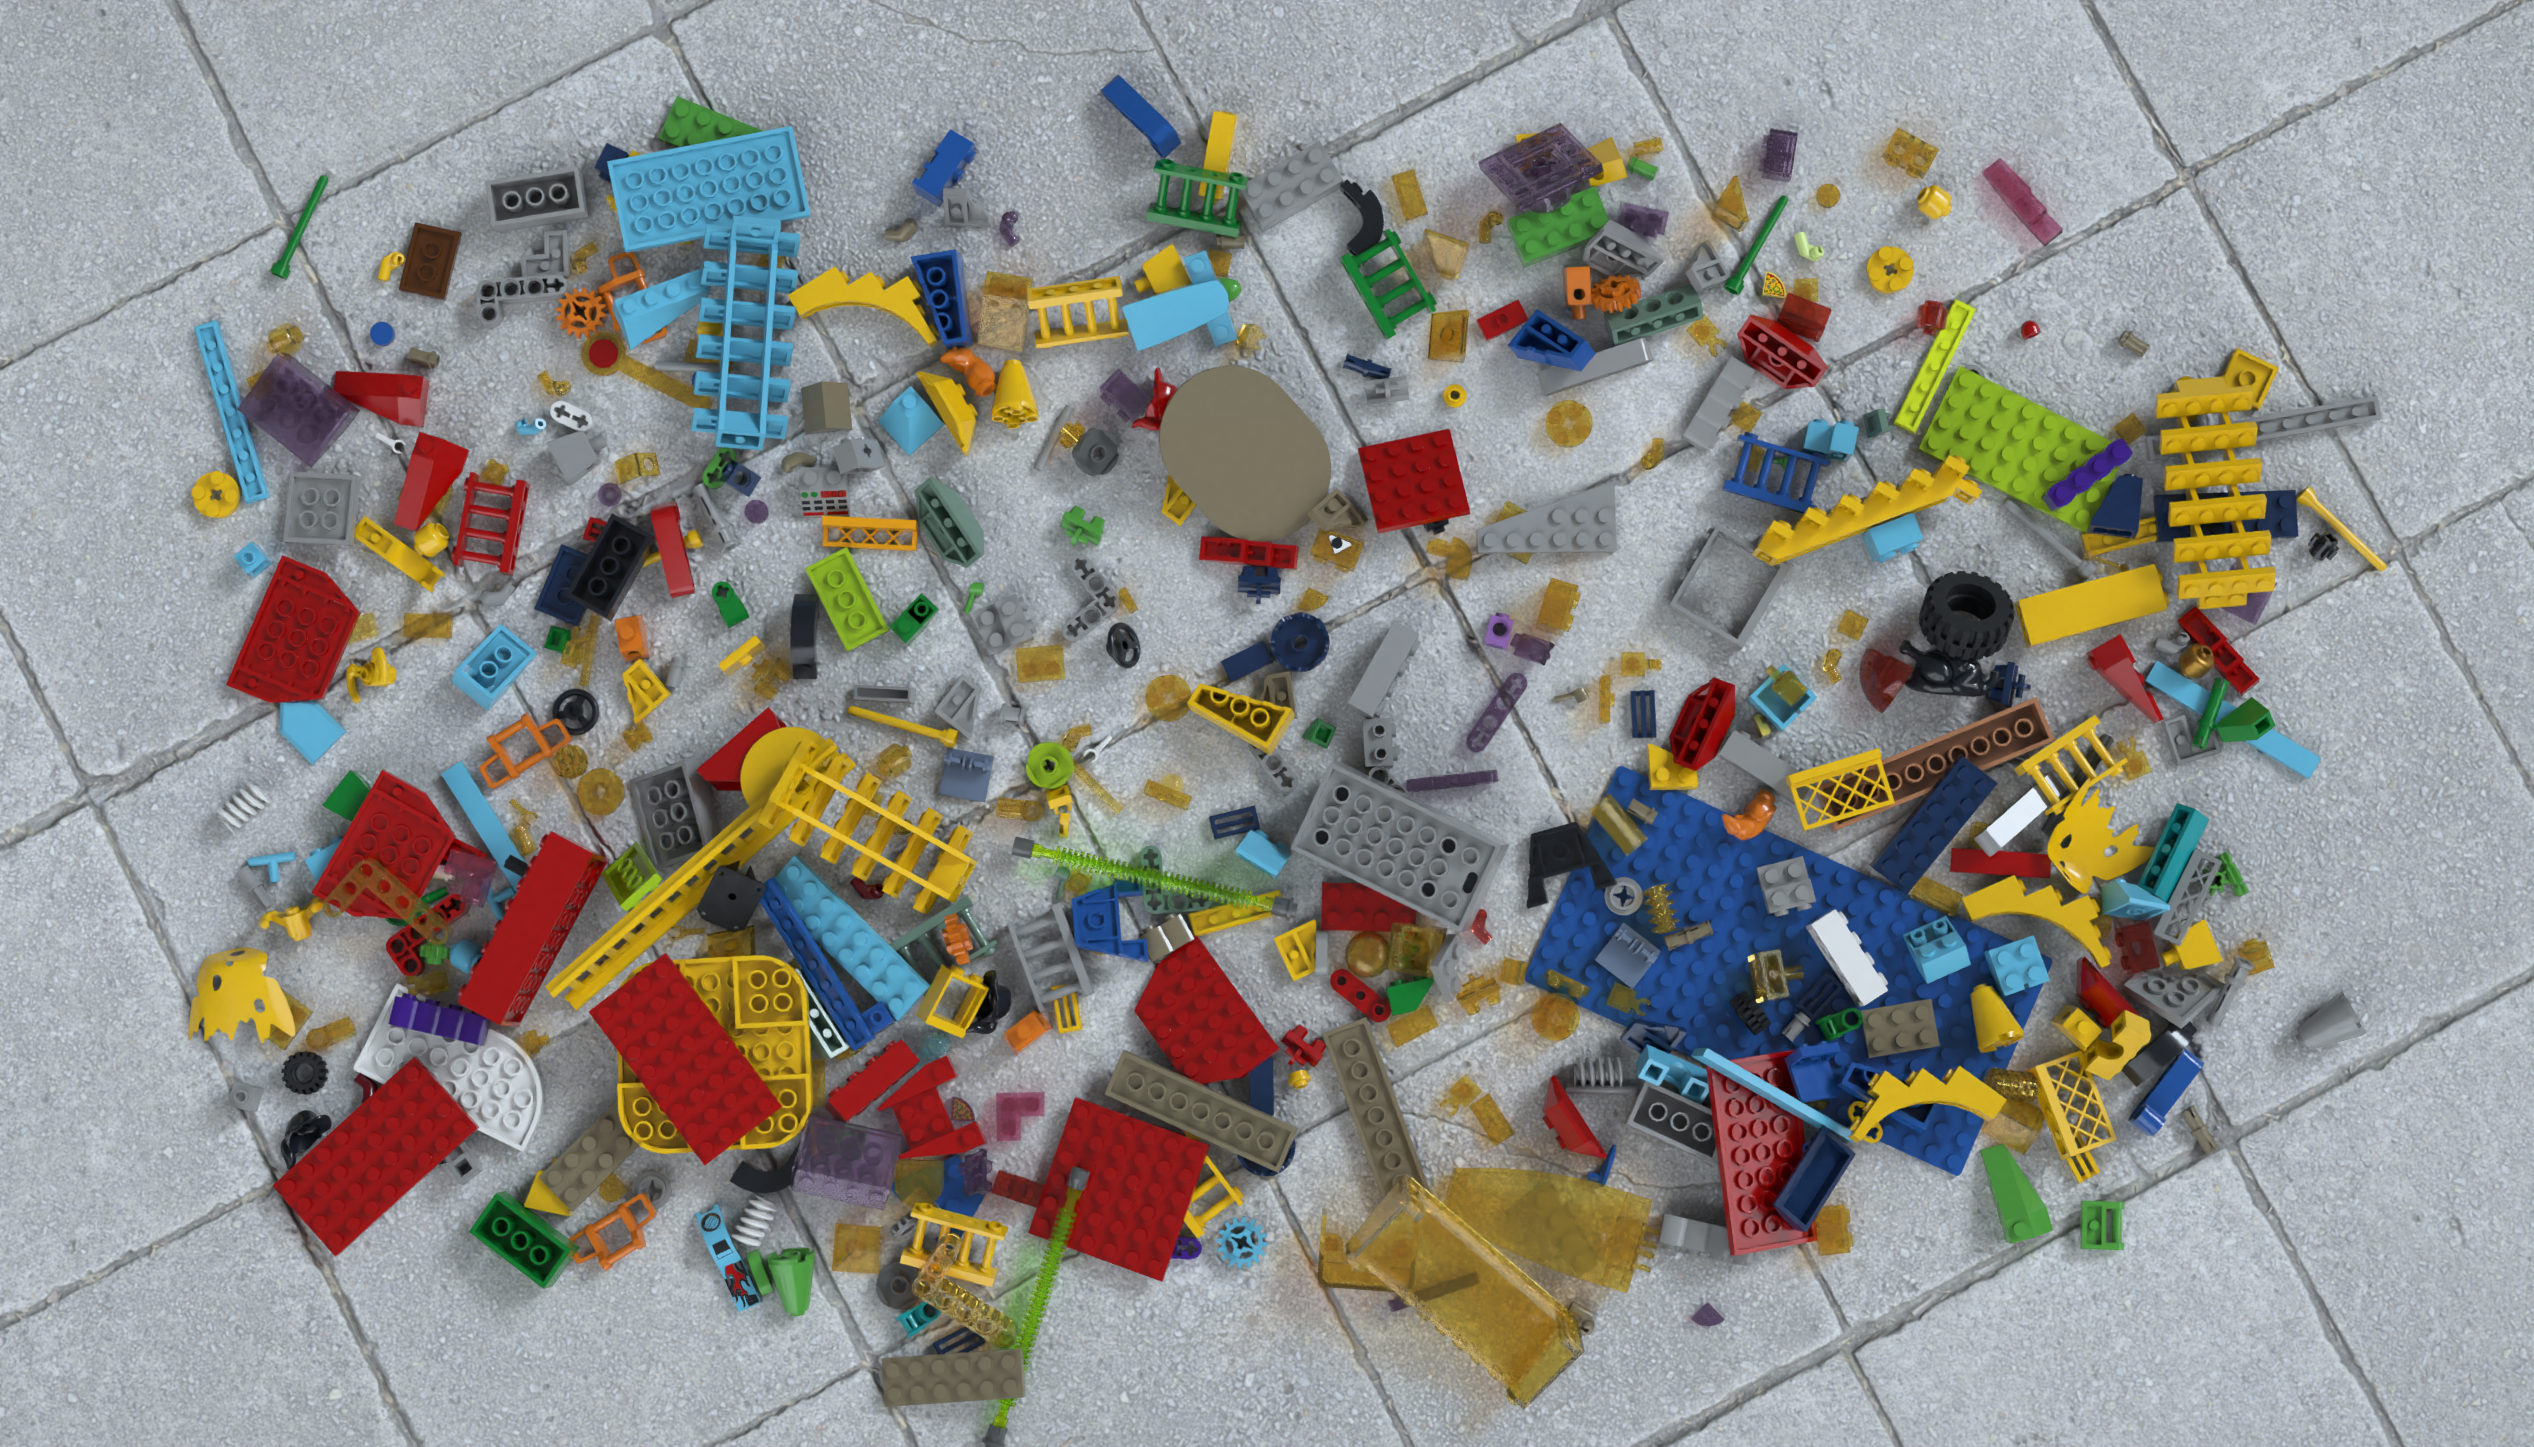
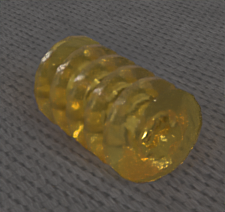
M1670 883L1649 887L1642 892V896L1650 897L1644 902V905L1652 906L1646 913L1654 915L1649 920V924L1657 925L1651 929V933L1660 935L1682 929L1681 927H1674V924L1680 921L1679 918H1672L1677 909L1669 908L1670 905L1675 903V900L1667 899L1673 893L1672 890H1665V887Z
M1994 1067L1987 1071L1983 1079L1984 1084L2005 1099L2032 1102L2038 1094L2037 1078L2031 1072Z

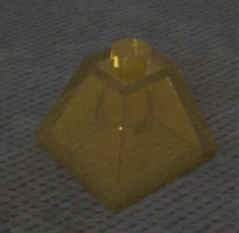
M1425 228L1422 243L1436 272L1440 273V276L1444 279L1453 280L1455 278L1459 280L1470 243Z
M754 925L746 926L745 930L738 932L726 930L707 934L708 958L757 955Z
M836 1223L832 1271L879 1274L884 1226Z

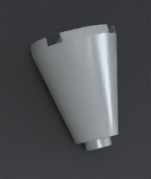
M2340 992L2297 1029L2299 1034L2295 1037L2302 1048L2307 1046L2308 1050L2362 1036L2366 1034L2364 1027L2361 1028L2360 1020L2348 999L2345 998L2343 992Z

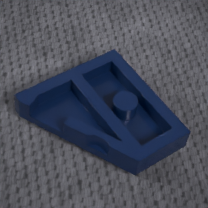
M1634 1019L1621 1034L1620 1040L1640 1054L1646 1044L1669 1054L1687 1034V1030L1684 1027Z

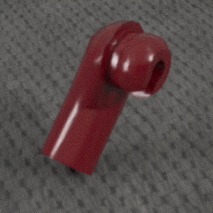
M858 877L850 881L852 887L863 899L877 900L884 894L882 884L866 885Z
M359 1073L354 1079V1082L363 1088V1104L378 1090V1085L362 1073Z

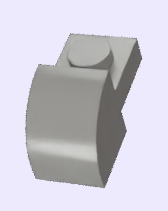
M465 1141L445 1158L448 1162L447 1166L460 1185L466 1184L483 1171L479 1159L471 1152Z

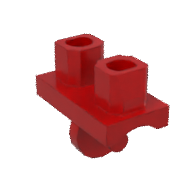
M1298 1024L1292 1031L1289 1029L1281 1040L1288 1047L1285 1053L1291 1057L1288 1064L1292 1066L1296 1061L1301 1066H1304L1308 1062L1311 1066L1315 1067L1323 1057L1322 1053L1326 1044L1317 1038L1311 1045L1305 1042L1303 1039L1308 1034V1031L1301 1024Z

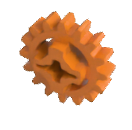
M1618 274L1617 277L1610 275L1607 278L1608 280L1600 279V284L1594 283V288L1591 289V303L1596 310L1601 308V312L1610 310V313H1613L1614 310L1622 312L1624 307L1630 309L1631 303L1637 304V299L1641 298L1640 283L1637 282L1636 278L1631 279L1630 275L1624 278L1621 274Z
M585 287L582 288L580 293L576 288H573L572 295L568 292L565 293L566 300H558L562 307L556 308V311L561 314L556 317V320L563 322L560 328L562 330L568 329L567 334L569 336L575 333L578 339H581L582 334L590 338V332L593 331L595 334H598V326L604 328L605 325L601 320L608 319V316L602 313V311H605L607 306L601 304L603 299L601 296L596 297L594 290L588 294V290ZM578 299H588L585 302L577 301ZM571 306L570 313L567 315L568 307ZM577 306L584 311L587 320L579 315ZM597 311L596 318L593 321V313ZM581 324L586 325L587 327L577 328L576 326Z
M957 913L944 916L946 929H942V935L947 952L950 956H955L959 966L970 963L968 952L973 949L967 925L960 923Z

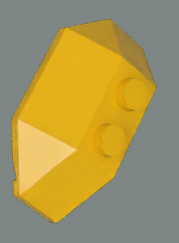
M922 371L917 372L916 375L965 457L968 456L977 427L975 416L978 413L972 403L967 405L963 397L966 393L961 384L955 385L954 381L950 378Z

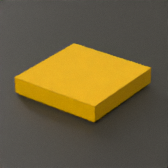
M2235 348L2222 376L2227 388L2251 385L2253 390L2251 408L2258 411L2279 367L2239 348Z

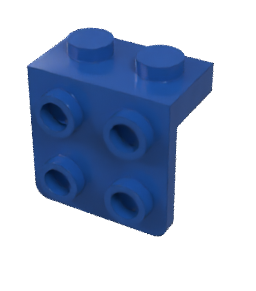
M1822 1041L1814 1046L1802 1044L1795 1047V1051L1785 1058L1799 1101L1804 1103L1832 1099L1839 1096V1089L1828 1061L1841 1051L1838 1042L1828 1044L1827 1041Z

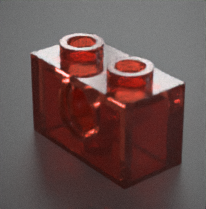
M2149 921L2116 928L2117 933L2114 934L2117 947H2121L2123 956L2120 957L2123 970H2127V974L2160 967ZM2134 941L2141 946V951L2138 955L2131 951V944Z
M999 1170L991 1193L1038 1208L1045 1184Z

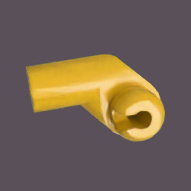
M393 252L383 257L377 279L388 282L391 271L404 263V255L400 252Z

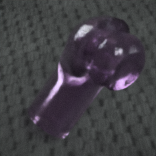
M1014 211L1005 212L1002 215L999 228L1000 233L1010 247L1020 242L1013 231V226L1018 221V215Z

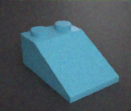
M500 624L455 670L451 682L485 710L489 711L531 663L537 652Z
M1258 829L1256 832L1250 830L1235 850L1236 856L1277 880L1291 857V854L1288 853L1289 848L1280 842H1277L1276 845L1268 841L1269 836Z

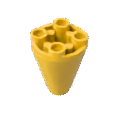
M1015 359L1003 362L991 409L992 421L1006 424V427L1010 429L1019 428L1020 424L1038 421V408L1025 369L1022 366V362Z

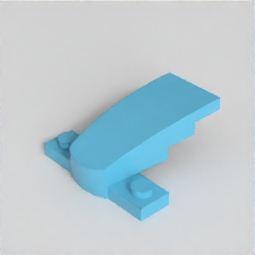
M1207 250L1183 258L1192 284L1173 288L1122 306L1138 351L1170 340L1207 323L1215 347L1238 338L1228 312L1229 299L1227 291L1222 282L1215 276Z

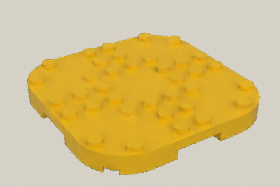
M765 955L673 960L783 1106L727 1150L765 1149L790 1141L805 1127L813 1106L809 999L801 976L783 960ZM654 961L648 962L634 969L621 983L619 988L623 986L625 983H627L629 980H631L638 973H640L642 970H644L646 967H648L650 964H652ZM617 1051L618 1112L621 1124L628 1136L642 1148L655 1153L694 1152Z

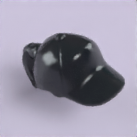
M995 970L987 971L983 976V983L990 989L976 1013L977 1021L970 1024L966 1033L990 1034L996 1030L998 1020L1009 1012L1012 1003L1011 992L1009 988L998 984Z
M303 1110L289 1120L285 1138L280 1146L281 1154L288 1170L296 1163V1153L309 1149L317 1139L322 1137L324 1132L331 1128L332 1121L328 1115L317 1116L313 1111Z

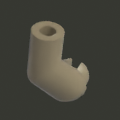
M908 218L898 230L886 229L885 241H908L917 231V222L913 218Z
M795 452L783 458L781 468L784 472L791 473L794 467L800 464L814 467L817 457L802 452Z
M1572 1301L1567 1311L1578 1317L1581 1333L1583 1335H1590L1595 1329L1592 1311Z

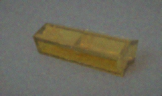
M1608 794L1589 810L1626 856L1630 855L1648 840L1611 794Z

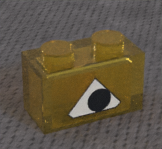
M1320 528L1310 555L1314 556V561L1323 565L1329 562L1336 565V570L1348 574L1349 571H1355L1365 543L1333 530L1323 531Z

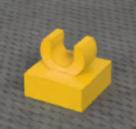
M1068 784L1045 791L1049 807L1054 809L1056 815H1059L1058 807L1063 805L1067 806L1068 811L1072 810L1071 803L1073 801Z

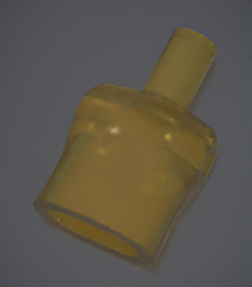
M1773 665L1766 669V672L1775 680L1772 690L1790 707L1794 706L1807 693L1808 688L1791 671L1781 674Z

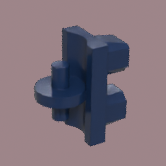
M1244 566L1241 575H1238V592L1247 593V597L1256 598V604L1261 605V598H1270L1271 594H1280L1281 577L1278 576V571L1275 567L1265 568L1264 576H1255L1254 567Z
M2008 662L2007 665H1995L1994 671H1999L2000 680H2005L2004 687H1995L1990 692V699L1992 701L2001 703L2007 708L2012 707L2015 689V698L2022 699L2023 691H2030L2031 685L2025 684L2026 675L2019 674L2018 682H2016L2019 666L2015 665L2016 663Z

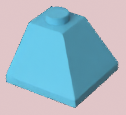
M911 386L891 403L878 420L909 456L944 426L943 422Z
M2114 879L2111 883L2102 886V914L2143 922L2170 910L2169 904L2135 884L2126 883V880Z

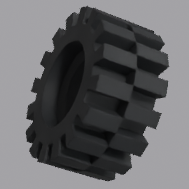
M1746 990L1729 1001L1737 1016H1739L1740 1020L1753 1035L1756 1036L1771 1025L1767 1015Z
M296 1052L295 1055L288 1057V1061L284 1062L283 1065L285 1067L281 1070V1073H284L282 1081L286 1082L285 1086L290 1088L293 1093L306 1095L319 1091V1088H323L324 1081L328 1079L326 1073H329V1071L325 1067L327 1063L322 1060L320 1055H316L314 1052ZM309 1064L313 1068V1077L308 1082H301L297 1078L296 1071L300 1065Z

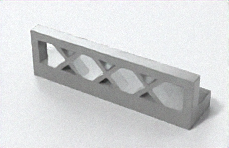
M2196 849L2194 850L2168 903L2170 910L2163 913L2153 933L2157 940L2164 943L2168 941L2179 947L2181 946L2222 864L2221 860ZM2205 861L2214 864L2211 872L2203 875L2200 874ZM2200 880L2202 885L2201 892L2190 896L2189 893L2194 883ZM2190 902L2192 907L2190 914L2180 917L2179 913L2184 903ZM2179 923L2181 932L2178 938L2169 936L2173 925Z

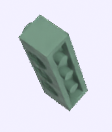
M1691 284L1640 300L1637 304L1631 303V308L1624 307L1622 312L1616 310L1613 313H1610V310L1603 312L1606 329L1614 346L1704 318L1702 302Z

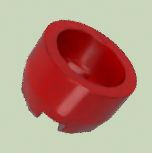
M2029 320L2022 324L2020 332L2023 339L2027 340L2040 334L2041 330L2036 322Z

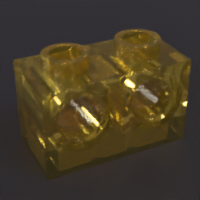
M1897 128L1882 158L1886 159L1885 162L1892 167L1897 168L1899 166L1903 168L1909 176L1923 179L1939 149ZM1899 145L1903 147L1904 154L1895 153L1893 146ZM1914 157H1922L1925 165H1917Z

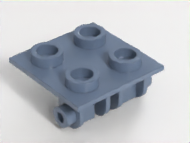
M947 748V753L944 756L945 764L939 794L985 803L994 756Z
M1623 922L1596 957L1595 961L1633 989L1649 967L1656 961L1661 951Z

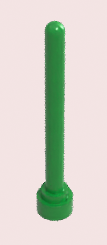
M326 175L319 177L281 259L273 263L269 271L273 275L287 280L291 272L289 270V263L328 183Z
M1782 195L1779 198L1738 271L1726 280L1723 287L1728 292L1737 296L1741 294L1744 288L1743 279L1788 203L1787 196Z

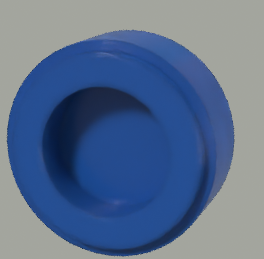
M378 322L372 326L370 337L375 344L388 346L395 338V331L388 323Z

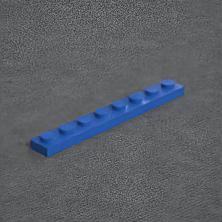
M775 877L770 878L764 882L766 890L759 902L853 1051H857L876 1037Z

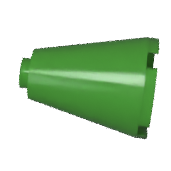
M797 1247L783 1249L784 1253L781 1255H777L776 1251L767 1255V1263L785 1312L790 1313L791 1316L804 1315L810 1305L815 1250L810 1252L809 1248Z

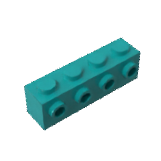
M2176 803L2137 886L2168 904L2209 819L2194 808Z

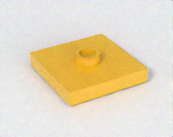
M755 635L722 660L718 666L724 673L731 676L741 667L751 663L754 657L767 647Z

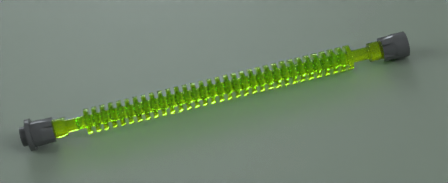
M1017 836L1014 840L1012 855L1028 859H1031V857L1038 859L1045 857L1053 859L1054 865H1057L1058 861H1060L1059 866L1063 867L1064 862H1066L1065 867L1069 868L1071 863V869H1075L1076 865H1078L1077 870L1081 871L1082 866H1084V872H1087L1088 868H1090L1089 873H1093L1094 869H1096L1095 874L1099 875L1101 870V876H1105L1106 872H1108L1107 877H1111L1112 873H1114V879H1117L1119 875V880H1123L1125 876V881L1128 882L1131 877L1132 883H1135L1137 879V884H1141L1143 880V885L1145 886L1149 881V887H1153L1155 883V888H1159L1161 884L1162 890L1167 886V891H1171V887H1173V892L1175 893L1179 888V894H1182L1183 890H1185V895H1189V891H1191V896L1194 897L1196 892L1197 898H1200L1201 894H1203V899L1206 900L1207 895H1209L1210 901L1213 900L1214 896L1215 902H1218L1219 898H1221V903L1223 904L1225 899H1227V905H1230L1231 901H1233V906H1236L1237 902H1239L1240 908H1242L1243 903L1245 904V909H1248L1249 905L1263 908L1262 910L1272 912L1271 915L1286 918V921H1289L1290 917L1295 918L1298 904L1294 903V898L1292 897L1291 899L1277 896L1275 898L1267 896L1260 898L1252 896L1251 890L1248 891L1247 895L1246 889H1242V893H1239L1240 888L1238 887L1236 892H1234V886H1231L1230 890H1228V885H1224V889H1222V884L1219 883L1217 888L1216 882H1213L1212 886H1210V881L1208 880L1206 885H1204L1203 879L1200 880V883H1198V878H1195L1194 882H1192V877L1189 876L1187 881L1186 875H1183L1182 879H1180V874H1177L1176 878H1174V873L1171 872L1169 877L1168 871H1165L1164 875H1162L1163 870L1160 869L1158 874H1156V868H1153L1152 872H1150L1151 867H1147L1146 871H1144L1145 866L1141 865L1139 870L1138 864H1135L1134 868H1132L1133 863L1130 862L1128 867H1126L1127 862L1123 861L1122 865H1120L1121 860H1117L1116 864H1114L1115 859L1111 858L1109 863L1108 857H1105L1104 861H1102L1103 856H1099L1098 860H1096L1097 855L1093 854L1091 859V853H1087L1086 857H1084L1085 852L1081 851L1080 856H1078V850H1075L1073 854V849H1069L1067 853V848L1063 847L1061 852L1060 846H1057L1056 850L1044 848L1041 844L1034 843V840Z
M1072 1166L1067 1183L1066 1195L1068 1197L1065 1207L1058 1210L1062 1214H1057L1056 1217L1060 1220L1056 1219L1054 1223L1058 1226L1054 1225L1052 1228L1056 1232L1052 1231L1050 1234L1053 1236L1049 1238L1051 1243L1047 1244V1247L1050 1249L1045 1250V1253L1048 1255L1043 1256V1259L1046 1261L1041 1262V1265L1044 1267L1039 1269L1043 1273H1038L1037 1275L1041 1279H1036L1035 1281L1039 1285L1035 1284L1033 1287L1035 1290L1032 1291L1033 1296L1030 1297L1032 1302L1028 1303L1030 1308L1026 1309L1028 1314L1024 1315L1026 1320L1022 1322L1025 1326H1021L1020 1330L1023 1332L1018 1334L1021 1338L1016 1340L1019 1344L1014 1346L1016 1349L1023 1348L1024 1371H1027L1028 1367L1025 1365H1029L1030 1362L1027 1359H1031L1032 1356L1029 1353H1033V1349L1030 1347H1035V1343L1032 1341H1037L1036 1336L1039 1334L1037 1330H1040L1041 1325L1039 1324L1043 1322L1041 1318L1045 1316L1043 1312H1046L1047 1308L1044 1306H1048L1049 1303L1046 1300H1050L1051 1297L1048 1294H1052L1053 1291L1050 1288H1054L1055 1285L1051 1283L1056 1281V1278L1053 1276L1058 1275V1272L1055 1270L1060 1269V1266L1056 1264L1062 1263V1260L1058 1258L1063 1259L1064 1254L1062 1253H1065L1066 1249L1064 1247H1067L1068 1244L1064 1240L1069 1241L1070 1237L1067 1235H1071L1072 1231L1069 1229H1073V1225L1070 1223H1074L1075 1219L1072 1217L1077 1216V1213L1073 1211L1076 1200L1080 1199L1082 1190H1085L1091 1173L1082 1168ZM1018 1398L997 1399L1001 1406L998 1415L994 1416L993 1423L989 1425L986 1437L982 1438L985 1447H1005L1004 1440L1008 1430L1006 1426L1009 1420L1007 1415L1010 1406H1016L1015 1401Z

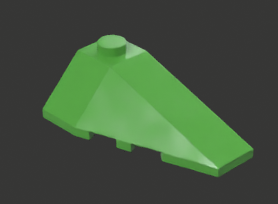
M2000 1144L1981 1149V1156L2006 1243L2020 1242L2053 1231L2047 1207L2005 1145Z

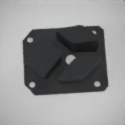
M740 860L717 868L697 907V911L703 920L731 932L745 930L766 890L765 884L756 880L751 865L746 875L737 872Z

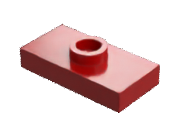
M1518 299L1477 319L1476 322L1487 342L1526 323L1528 317Z

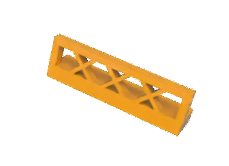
M822 516L823 547L917 551L918 522L916 520ZM829 529H839L844 534L838 542H828ZM843 529H848L850 531L846 534ZM856 530H863L868 536L861 543H855L849 537ZM866 530L874 531V532L871 533V534H869ZM879 531H886L891 539L885 544H878L873 537ZM903 532H911L912 546L901 545L896 538ZM871 539L874 544H869L867 542ZM895 541L898 545H890V543Z

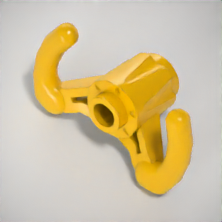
M381 647L373 648L371 651L372 659L369 663H365L364 666L350 664L346 670L347 689L354 703L361 701L356 688V677L360 678L366 686L387 687L394 684L396 680V669L387 663L385 653Z
M316 896L302 908L295 905L285 909V913L272 910L259 918L258 925L263 929H267L270 925L269 922L273 921L285 927L293 941H300L312 935V927L309 920L314 913L322 910L327 902Z

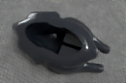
M1904 640L1899 646L1901 654L1908 655L1915 660L1910 678L1904 680L1905 686L1914 691L1939 695L1977 697L1986 695L1993 690L2000 679L1999 671H1990V678L1987 681H1983L1981 664L1973 658L1969 660H1961V657L1956 656L1952 658L1946 652H1939L1936 647L1923 652L1912 646L1909 640Z

